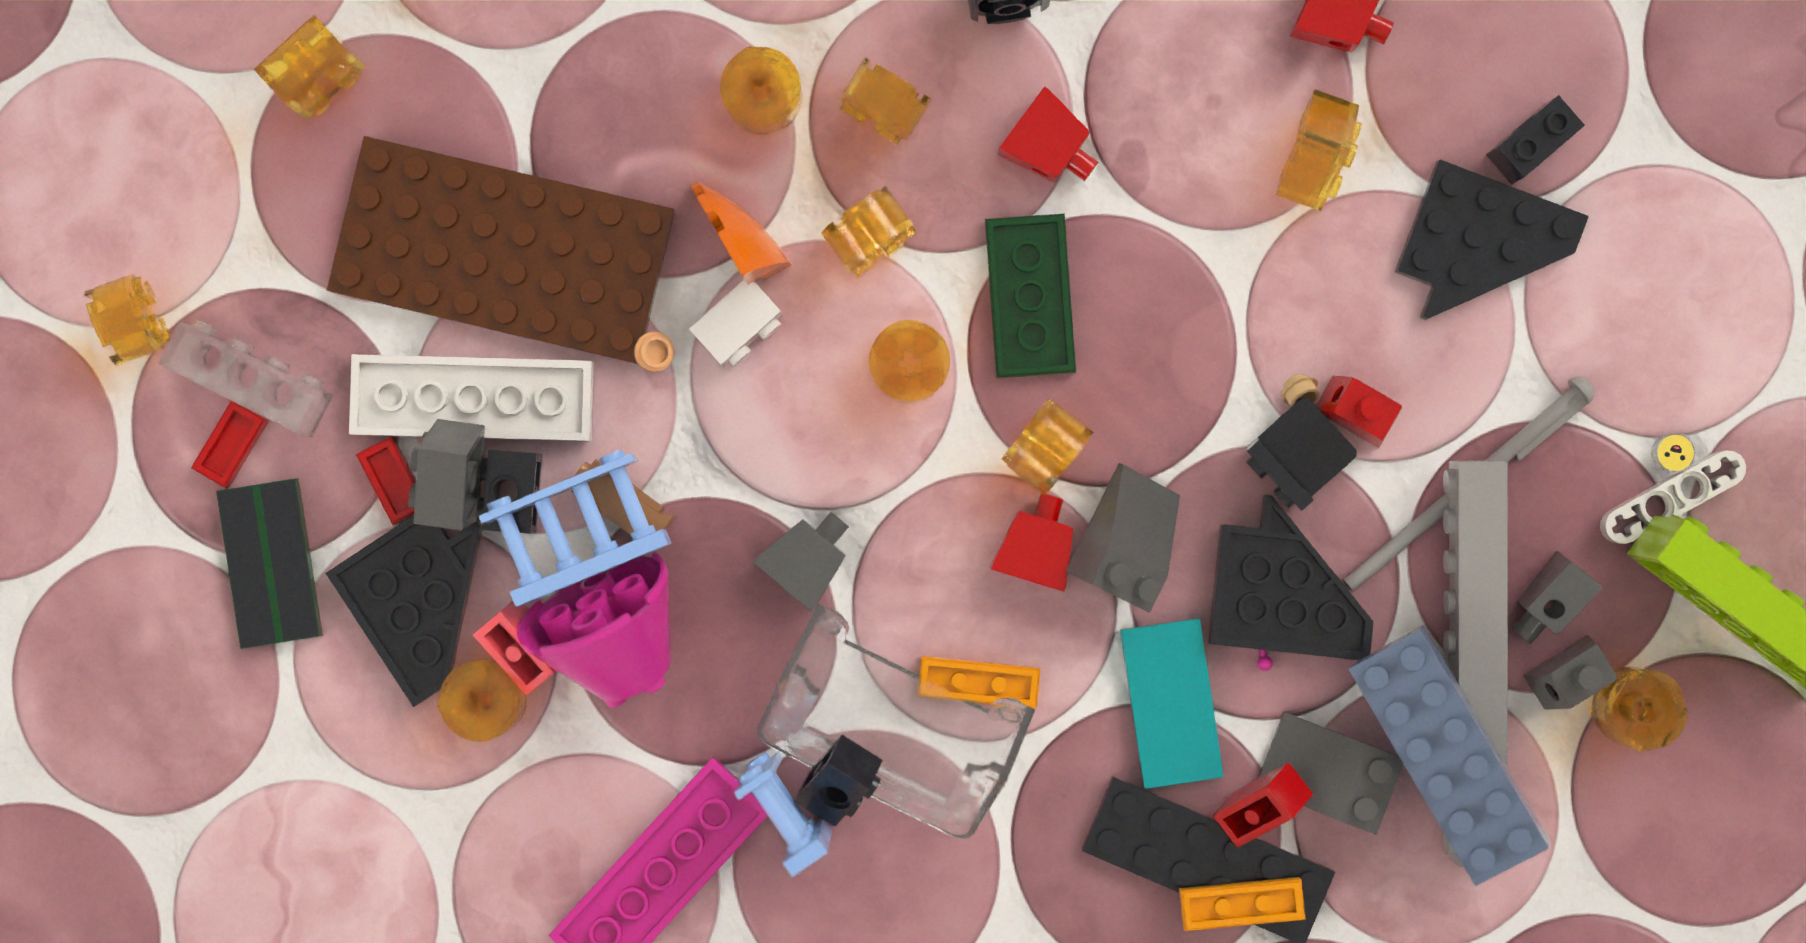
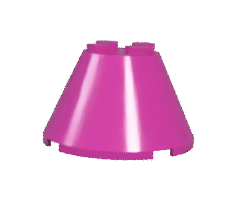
M652 553V557L641 556L561 589L543 604L540 599H537L519 622L517 638L521 646L531 655L604 700L609 708L617 707L628 698L641 692L649 694L659 690L665 684L663 675L671 663L668 568L664 560L657 553Z

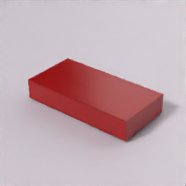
M231 399L191 469L218 485L229 489L268 424L269 419L240 402Z
M390 436L356 454L392 525H397L413 516L414 509L409 508L408 501L411 486L416 484V478L394 436Z

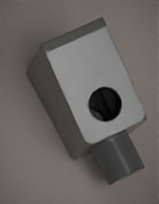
M830 512L816 529L806 520L802 519L762 552L753 562L806 608L812 611L817 606L846 557L834 544L849 526L833 512Z
M1557 550L1520 596L1518 602L1527 611L1512 629L1530 644L1546 626L1558 635L1603 587ZM1554 600L1553 604L1549 608L1544 609V606L1548 601Z
M1588 635L1523 675L1545 710L1575 707L1618 679V676L1597 643ZM1549 684L1555 689L1556 693L1551 691Z

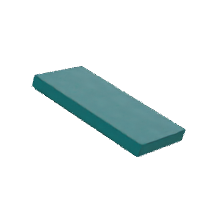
M1200 618L1120 629L1143 788L1147 789L1224 777Z

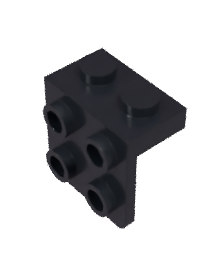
M1309 398L1299 399L1246 447V451L1251 455L1246 460L1247 464L1261 479L1267 474L1278 485L1273 492L1288 508L1295 504L1301 511L1314 501L1312 496L1353 461L1357 455V451Z

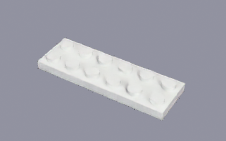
M351 354L349 434L422 437L424 432H429L437 419L485 425V439L591 441L594 362L581 360Z

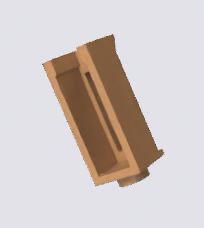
M595 459L592 464L586 461L574 476L601 466V461ZM607 474L588 482L599 512L631 535L634 531L611 475ZM633 485L649 526L653 525L656 531L666 529L667 531L677 516L663 514L662 512L665 507Z

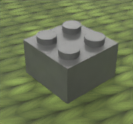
M437 419L429 432L423 433L421 444L419 447L413 448L410 461L411 471H416V484L411 486L408 501L409 508L414 509V524L463 530L477 506L479 497H481L480 465L483 458L485 425Z

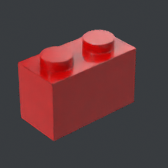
M1287 762L1236 790L1216 811L1213 817L1238 848L1293 819L1312 797L1313 793L1291 764Z

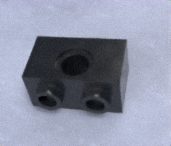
M1558 95L1538 109L1489 151L1486 156L1512 185L1527 176L1585 125Z
M488 449V458L483 457L480 465V481L485 482L484 498L479 497L477 521H480L479 515L489 512L487 504L501 499L499 489L502 483L507 480L513 481L518 489L517 497L513 501L540 491L543 454ZM535 504L512 513L520 533L536 534L538 512ZM497 520L491 523H482V530L501 531Z
M841 735L807 773L794 802L835 827L845 815L851 818L856 813L862 803L863 796L869 799L873 795L881 781V778L876 774L883 760L844 735Z

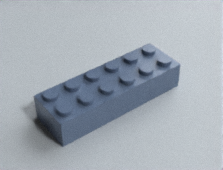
M1424 625L1350 666L1348 670L1475 886L1550 848V838Z

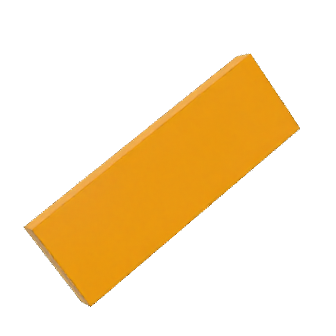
M921 656L917 697L1037 708L1041 668Z
M1300 877L1179 888L1184 931L1305 920L1302 880Z

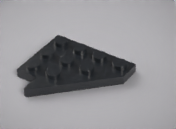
M1439 159L1434 166L1395 273L1431 286L1420 315L1421 319L1426 320L1574 254L1589 216Z
M1263 495L1260 528L1220 524L1208 644L1360 660L1371 653L1374 621L1272 495Z
M413 515L325 573L413 707L450 684L482 531V525L479 521L449 538L443 528L414 524Z

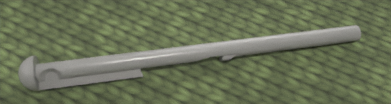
M1574 377L1568 380L1570 389L1486 460L1509 462L1514 456L1517 461L1523 459L1593 400L1594 387L1592 383L1583 377ZM1445 493L1345 577L1343 582L1354 592L1441 519L1444 511L1449 510V493Z

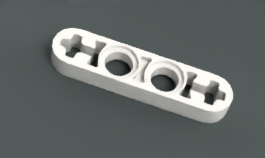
M1728 450L1708 455L1607 511L1600 521L1602 535L1611 543L1627 544L1635 541L1652 520V517L1648 515L1645 509L1646 502L1651 496L1657 495L1664 501L1665 511L1661 516H1680L1743 480L1746 474L1744 459L1740 454ZM1720 459L1723 462H1732L1733 467L1728 471L1730 477L1719 475L1709 480L1705 474L1720 469L1722 466ZM1688 476L1696 478L1700 485V491L1693 499L1684 497L1680 490L1682 480ZM1637 515L1641 520L1628 524L1624 528L1626 535L1614 533L1612 527L1617 524L1616 516L1619 519H1629Z

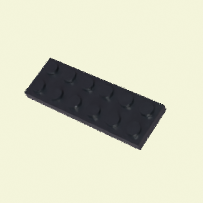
M1114 776L1111 778L1082 847V851L1178 893L1179 888L1300 877L1302 880L1305 920L1254 924L1295 943H1306L1335 875L1332 869L1259 838H1255L1237 848L1215 819Z

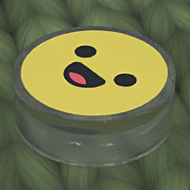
M1669 433L1660 436L1654 442L1651 450L1654 464L1658 469L1666 473H1679L1687 470L1693 464L1696 455L1693 442L1687 436L1680 433Z

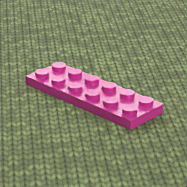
M713 756L548 936L556 943H651L766 819L768 814L752 791L741 799L737 798L734 792L739 786L740 781Z

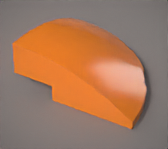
M698 181L690 185L747 284L760 277L765 281L791 265L775 240L760 223L739 205Z

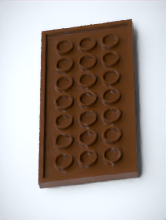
M364 136L327 291L638 364L634 356V347L637 340L647 332L675 209Z

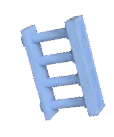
M622 449L599 458L601 466L512 502L510 496H506L486 505L489 512L479 515L481 523H491L497 520L521 578L517 580L520 588L510 591L515 607L530 603L672 544L666 529L656 531L653 525L649 526L625 468L638 462L635 454L624 455ZM610 474L634 531L631 533L633 541L618 547L616 540L611 541L588 485V482ZM573 489L596 546L593 549L595 557L580 562L578 556H573L550 500L551 497ZM534 504L558 560V564L555 565L558 572L544 578L540 571H535L512 513Z
M764 752L746 765L749 770L738 778L740 784L734 793L738 799H741L751 791L789 845L786 847L787 852L783 865L793 877L827 854L833 830L823 819L816 823L812 818L807 819L776 774L783 759L782 756L777 752L770 757L767 752Z

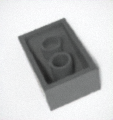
M1118 463L1066 572L1150 613L1168 577L1180 495L1126 465Z
M1283 711L1258 778L1289 762L1313 793L1304 807L1377 835L1403 762L1396 754Z

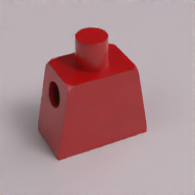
M1306 0L1290 36L1330 48L1353 52L1360 44L1363 36L1384 44L1394 22L1374 14L1379 0Z
M1045 86L998 150V154L1003 158L1051 182H1056L1065 168L1085 182L1099 163L1080 149L1090 134L1089 130Z
M1333 376L1316 404L1329 420L1377 448H1380L1403 407L1360 380L1347 376ZM1342 390L1341 395H1340L1339 398L1336 400V397L1338 396L1339 392Z
M1041 493L1034 515L1018 511L990 565V569L1065 592L1068 576L1066 569L1070 560L1073 527L1057 522L1064 499Z

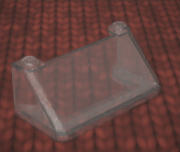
M818 603L758 724L757 735L759 739L769 747L809 767H813L841 735H844L883 760L876 774L881 778V781L871 797L950 836L963 839L971 837L1006 784L1035 709L1022 704L1014 698L996 699L991 707L987 709L970 700L956 699L941 692L952 691L928 679L926 685L921 682L920 675L846 640L849 625L842 614Z

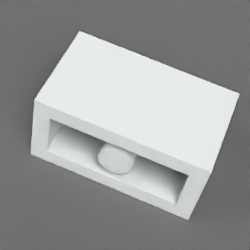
M743 280L693 324L689 330L723 367L729 362L735 367L751 353L748 345L759 336L765 340L781 326L778 319L783 314L754 281L747 284Z

